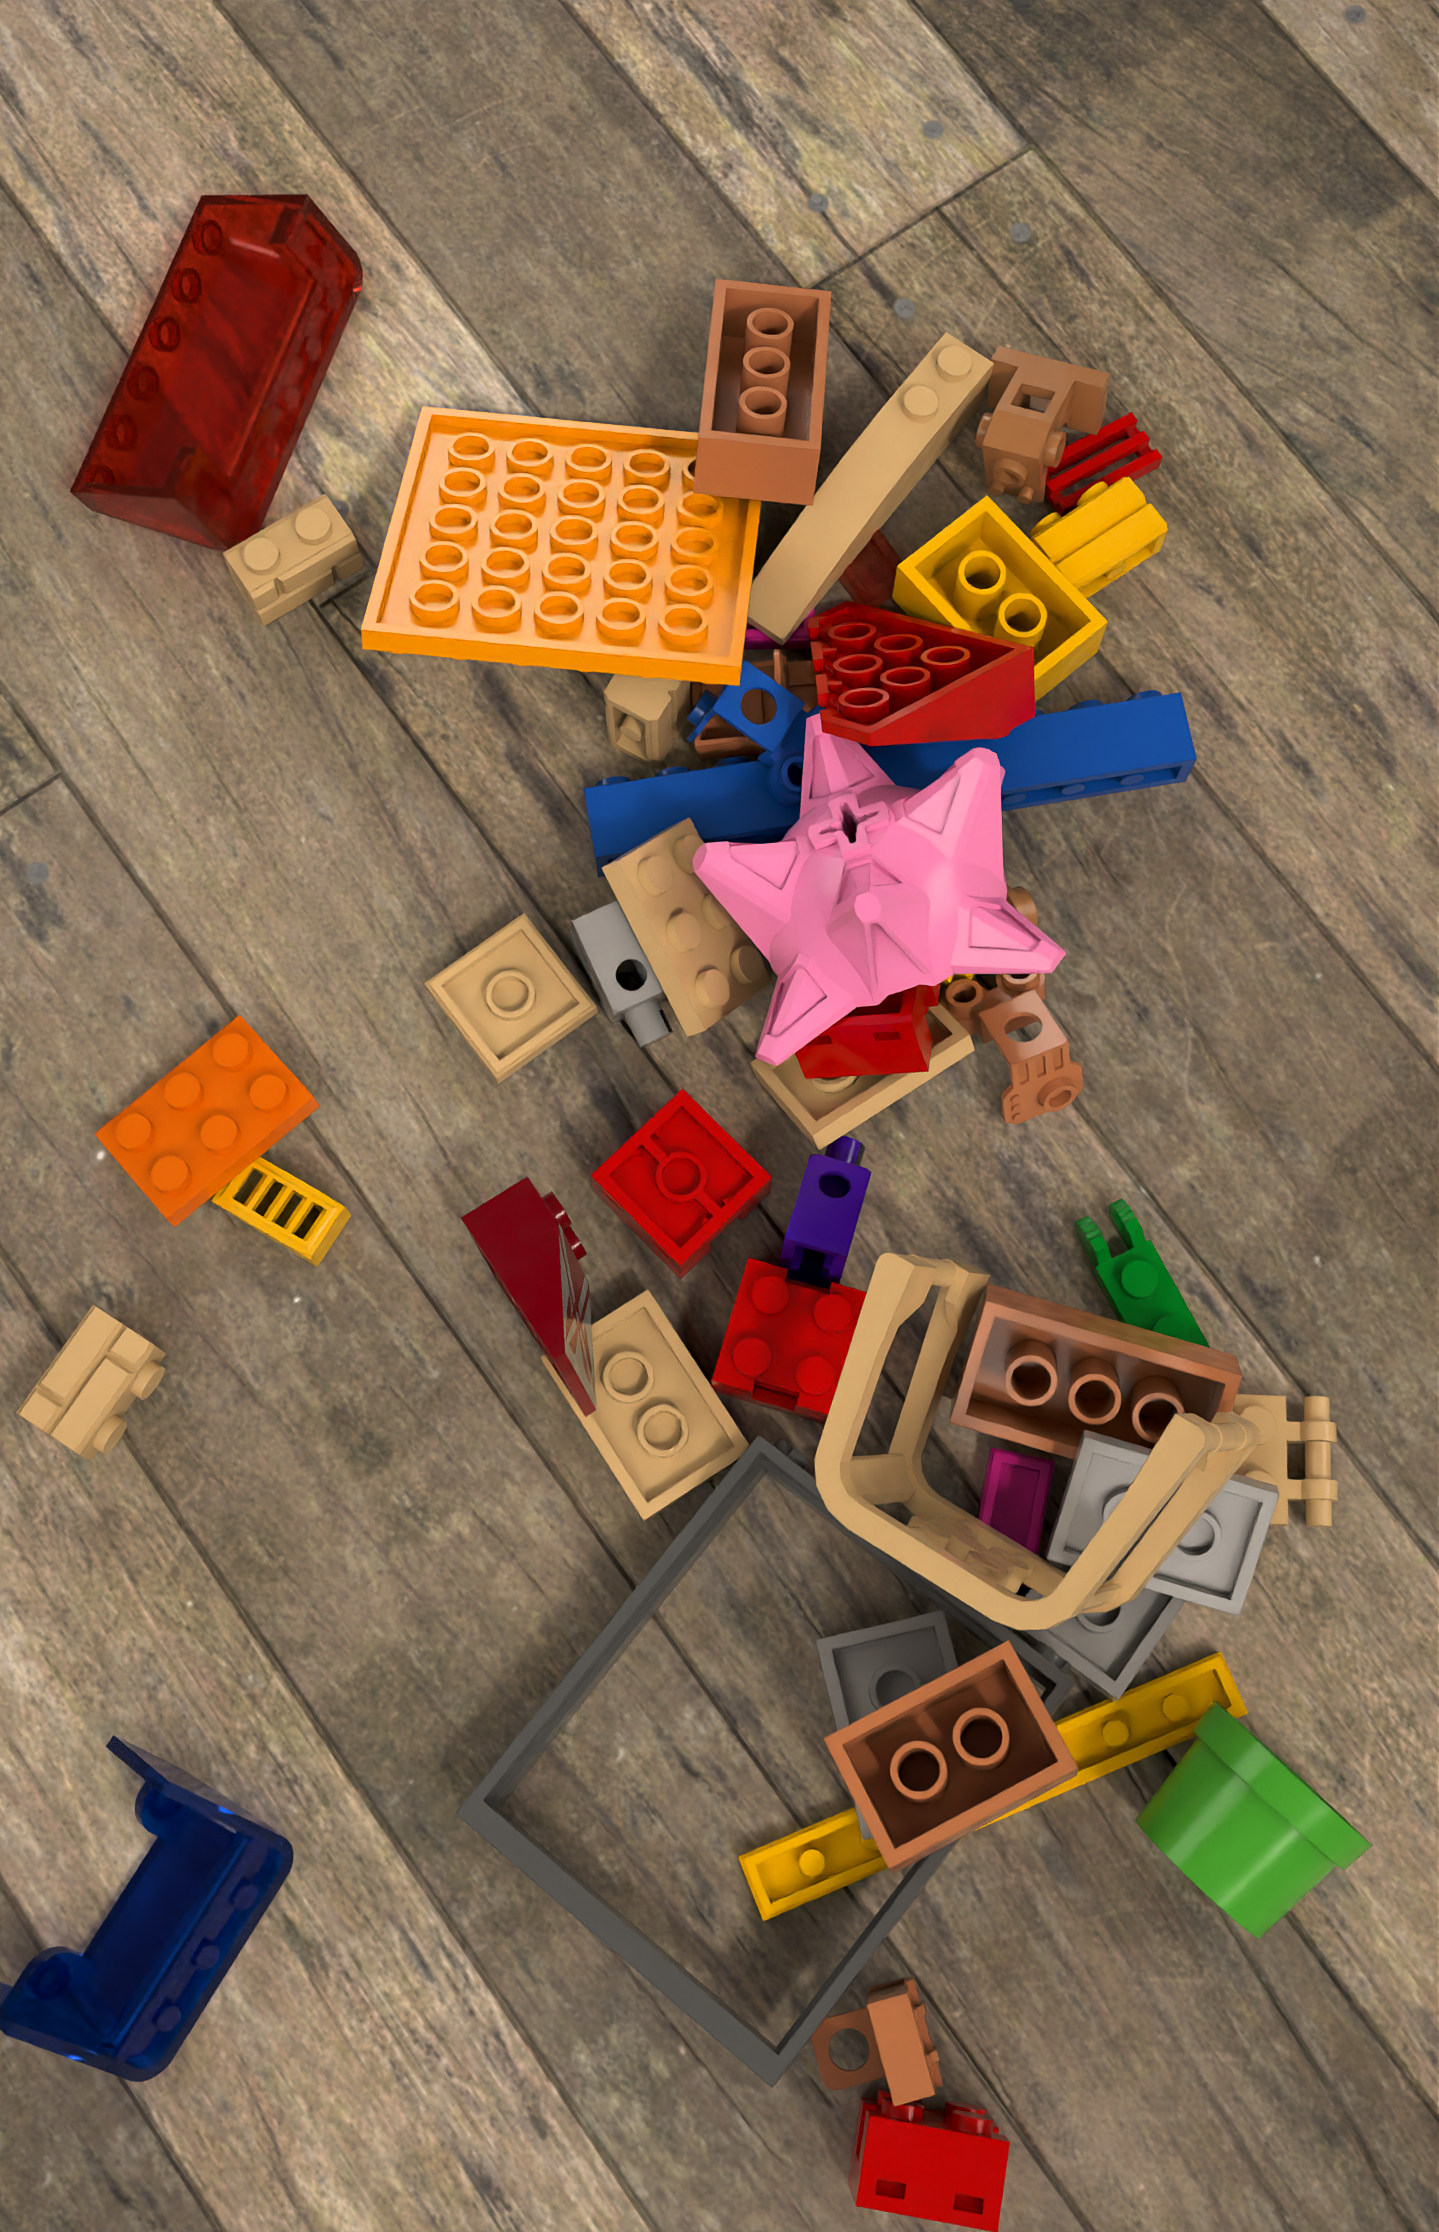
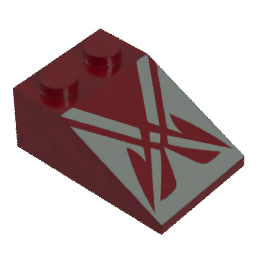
M525 1177L467 1213L461 1219L494 1278L584 1416L587 1417L597 1410L589 1282L578 1262L587 1253L570 1227L572 1222L554 1193L551 1191L541 1197L530 1179Z

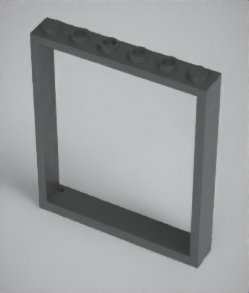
M758 1434L455 1814L772 2088L778 2083L961 1838L915 1862L776 2047L499 1808L766 1473L938 1609L944 1611L947 1616L989 1649H993L1009 1640L1031 1682L1044 1691L1040 1698L1051 1718L1073 1690L1076 1682L1066 1675L1072 1667L1071 1664L1060 1657L1051 1647L1039 1641L1033 1649L1012 1633L1014 1628L991 1620L848 1530L827 1510L816 1486V1479L804 1470L809 1460L783 1439L779 1438L772 1445Z

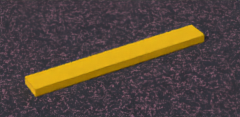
M1222 1652L1213 1653L1124 1691L1118 1701L1114 1702L1108 1698L1054 1721L1057 1730L1078 1767L1077 1776L982 1827L1197 1736L1193 1729L1214 1700L1236 1719L1248 1714V1710ZM854 1807L738 1856L763 1921L888 1868L874 1838L862 1840Z

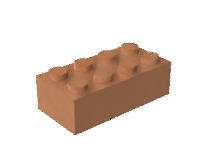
M715 279L693 493L813 506L821 451L832 291Z
M987 1283L952 1397L949 1423L1073 1460L1075 1459L1083 1430L1153 1449L1175 1414L1194 1413L1211 1423L1217 1412H1231L1243 1375L1236 1355Z

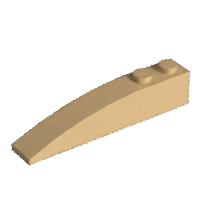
M947 332L941 337L842 457L815 493L813 506L806 505L752 582L747 621L749 624L781 646L785 644L983 405L994 366L993 362Z

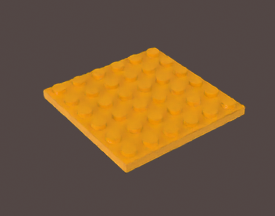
M422 406L361 628L362 649L385 651L394 654L406 653L447 657L456 660L508 663L518 666L570 669L580 672L631 675L642 678L693 681L710 685L740 686L762 500L693 493L699 435L696 432Z

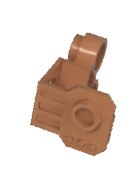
M1045 973L996 974V988L986 991L984 987L974 980L959 979L947 987L940 999V1004L970 1035L977 1033L983 1043L993 1040L1009 1064L1011 1084L1000 1096L1002 1118L1006 1123L1018 1125L1048 1111H1059L1071 1104L1083 1090L1082 1066L1079 1062L1070 1060L1069 1041L1043 1003L1046 997ZM1036 1021H1039L1042 1026L1040 1034L1031 1041L1017 1042L1006 1035Z

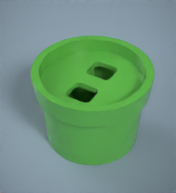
M1214 1700L1193 1729V1732L1198 1736L1137 1816L1135 1822L1149 1839L1211 1900L1248 1932L1261 1939L1336 1866L1345 1871L1373 1845L1266 1745Z

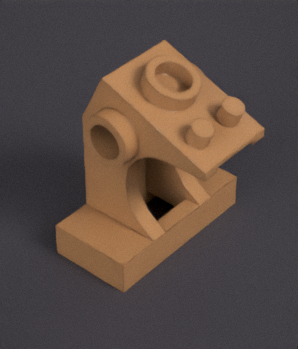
M998 346L991 358L994 366L989 380L987 407L995 410L993 414L984 413L976 435V447L981 448L983 451L986 485L989 492L994 496H1002L1003 493L1017 496V500L1024 504H1029L1031 500L1042 503L1048 466L1057 468L1065 448L1066 432H1062L1060 429L1066 427L1097 435L1104 422L1110 373Z

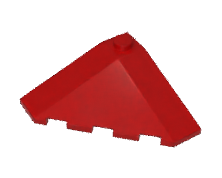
M845 601L808 619L809 639L816 641L811 642L814 672L821 674L815 675L818 706L825 708L820 710L821 728L824 733L868 746L999 739L1009 735L1015 727L1035 717L1034 647L850 601Z

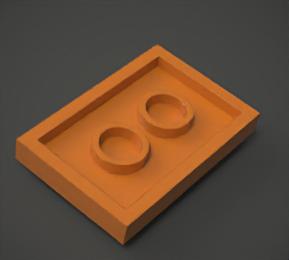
M239 1015L94 1135L175 1228L318 1109L320 1105L306 1087L243 1017Z

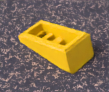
M262 1157L256 1159L220 1189L211 1200L215 1205L316 1268L352 1216L342 1204ZM255 1170L263 1175V1177L243 1205L234 1200V1197L251 1172ZM273 1183H276L282 1189L264 1216L255 1212ZM295 1195L302 1200L282 1228L275 1224L292 1196ZM314 1207L321 1211L305 1237L301 1239L294 1234Z

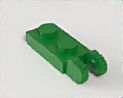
M1123 1198L1108 1205L1110 1219L1128 1251L1114 1258H1111L1108 1245L1099 1227L1089 1216L1074 1222L1077 1236L1094 1266L1092 1274L1119 1322L1210 1348L1151 1240L1146 1241L1139 1221Z

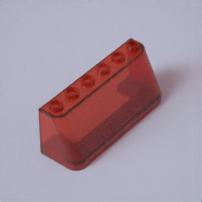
M308 194L201 195L71 487L70 492L91 511L218 552H225L260 531L363 284V270L357 253Z

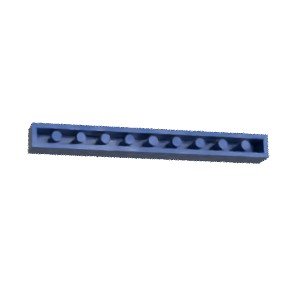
M1156 690L1143 691L1132 695L1126 701L1105 705L1100 700L1082 701L1074 704L1067 711L1049 714L1035 709V717L1015 727L1009 735L999 739H972L868 746L859 743L897 786L920 790L938 780L954 764V761L970 750L977 747L989 749L997 754L1000 766L1005 769V776L1001 786V811L1185 782L1197 760L1181 692L1162 695L1160 691ZM745 757L727 758L716 763L713 768L690 771L686 767H670L655 774V777L633 781L628 777L614 776L600 780L595 784V787L584 788L586 812L598 877L605 876L602 870L603 866L671 825L689 817L704 843L728 841L731 843L766 844L780 842L788 830L800 819L801 804L785 806L775 801L769 794L766 786V776L769 767L759 760L750 762ZM789 767L787 775L790 782L794 785L802 786L803 771L798 767Z

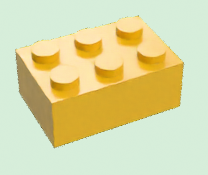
M987 495L901 562L896 569L892 599L908 616L1034 647L1035 702L1098 652L1108 621Z

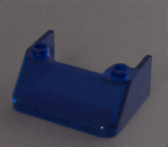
M113 1735L106 1748L145 1780L135 1801L136 1819L148 1832L158 1837L84 1953L64 1946L48 1948L36 1955L27 1964L13 1987L0 1982V2030L9 2037L133 2082H143L160 2074L174 2059L289 1875L293 1865L294 1852L291 1843L273 1827L187 1771Z

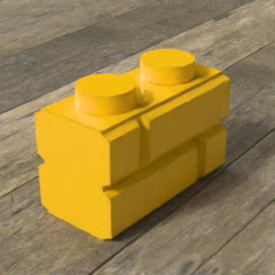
M1125 476L1111 486H1108L1104 481L1095 484L1080 497L1077 502V508L1063 517L1058 512L1047 515L1030 532L1031 542L1088 599L1158 553L1168 528L1167 523L1152 504H1147L1145 496L1131 478Z

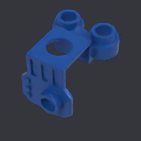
M744 660L742 662L740 686L722 684L716 695L706 689L686 717V720L695 725L686 740L692 743L715 714L764 748L757 759L769 767L766 776V786L769 794L782 805L796 806L801 804L802 786L791 783L787 771L792 766L798 767L803 771L806 718L819 714L820 710L825 708L817 705L807 713L802 709L805 702ZM759 689L767 692L773 698L775 715L770 722L755 724L743 715L741 700L746 692Z

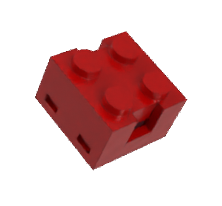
M941 983L935 986L919 984L904 991L888 995L879 1005L856 1007L795 1052L805 1079L928 1072L933 1039L925 1015L929 1007L938 1006Z
M683 1088L590 1175L594 1193L680 1279L710 1252V1243L736 1218L742 1221L770 1194L772 1177Z
M748 1258L711 1380V1387L716 1393L825 1425L867 1292L834 1282L831 1283L830 1290L788 1278V1269Z
M879 2088L877 2099L860 2097L848 2176V2185L855 2206L998 2232L1010 2141L1005 2135L998 2134L999 2127L993 2118L986 2116L987 2109L963 2102L946 2101L945 2111L942 2112L925 2109V2106L919 2104L918 2100L894 2106L890 2090Z

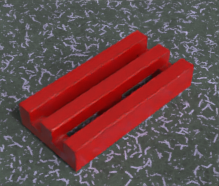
M1132 412L1100 428L1097 435L1089 434L1066 446L1057 468L1048 466L1044 495L1061 517L1077 508V502L1080 497L1095 484L1104 481L1108 486H1111L1125 476L1130 477L1134 481L1159 468L1163 457L1157 448L1151 450L1148 445L1150 438L1144 430L1138 431L1136 428L1138 420ZM1125 438L1124 441L1118 443L1117 445H1115V446H1113V447H1111V448H1109V449L1103 451L1102 453H1100V454H1098V455H1096V456H1094V457L1088 459L1087 461H1085V462H1083V463H1081V464H1079V465H1077V466L1071 468L1070 470H1068V471H1066V472H1064V473H1062V474L1056 476V477L1053 478V479L1050 478L1051 476H1053V475H1055V474L1061 472L1062 470H1064V469H1066V468H1068V467H1070V466H1072V465L1078 463L1079 461H1081V460H1083V459H1085V458H1087V457L1093 455L1094 453H1096V452H1098V451H1100V450H1102V449H1104V448L1110 446L1111 444H1113V443H1115V442H1117V441H1119V440ZM1132 453H1135L1138 457L1066 497H1063L1060 493L1079 481L1096 475L1109 465Z

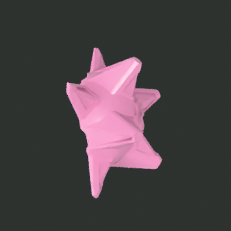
M819 713L806 718L800 819L788 830L783 839L777 843L766 844L731 843L728 841L705 843L699 847L692 860L694 872L767 958L774 973L778 976L755 1053L756 1059L778 1066L856 1007L879 1005L888 995L904 991L919 984L935 986L953 974L1052 973L1066 955L1065 950L1006 901L1007 884L1003 868L1001 786L1005 776V769L1000 766L996 753L981 747L970 750L954 761V764L938 780L923 790L897 786L858 742L822 732Z

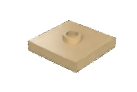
M525 913L424 983L426 990L498 1084L598 1013L597 1006Z

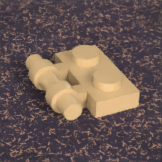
M1237 1394L1231 1412L1254 1423L1260 1430L1261 1438L1235 1474L1277 1486L1279 1498L1269 1526L1284 1527L1288 1525V1501L1306 1502V1527H1332V1502L1338 1501V1481L1331 1480L1330 1444L1337 1443V1423L1330 1422L1329 1397H1304V1422H1289L1286 1419V1396ZM1287 1444L1305 1445V1480L1288 1479Z

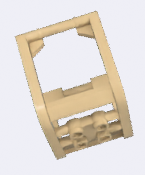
M884 1253L877 1259L814 1458L816 1486L827 1510L848 1530L991 1620L1016 1630L1052 1628L1077 1616L1079 1613L1108 1612L1136 1599L1257 1446L1261 1438L1259 1428L1254 1423L1234 1412H1217L1211 1423L1194 1413L1175 1414L1122 1500L1068 1573H1065L941 1497L928 1485L922 1473L921 1455L955 1356L990 1275L971 1264L955 1262L949 1259L940 1260L919 1257L914 1254ZM931 1285L940 1286L938 1298L888 1454L852 1456L886 1355L898 1327L924 1303ZM1179 1487L1175 1495L1172 1497V1499L1169 1501V1503L1166 1505V1507L1163 1509V1511L1160 1513V1515L1157 1517V1519L1145 1533L1143 1538L1140 1540V1542L1137 1544V1546L1134 1548V1550L1131 1552V1554L1128 1556V1558L1125 1560V1562L1122 1564V1566L1119 1568V1570L1116 1572L1113 1578L1104 1582L1110 1575V1573L1114 1570V1568L1118 1565V1563L1121 1561V1559L1125 1556V1554L1129 1551L1132 1545L1140 1537L1143 1531L1151 1523L1154 1517L1162 1509L1165 1503L1173 1495L1176 1489ZM901 1502L915 1516H912L908 1525L905 1526L873 1505ZM1023 1583L1043 1595L1044 1598L1028 1599L1015 1593H1017Z

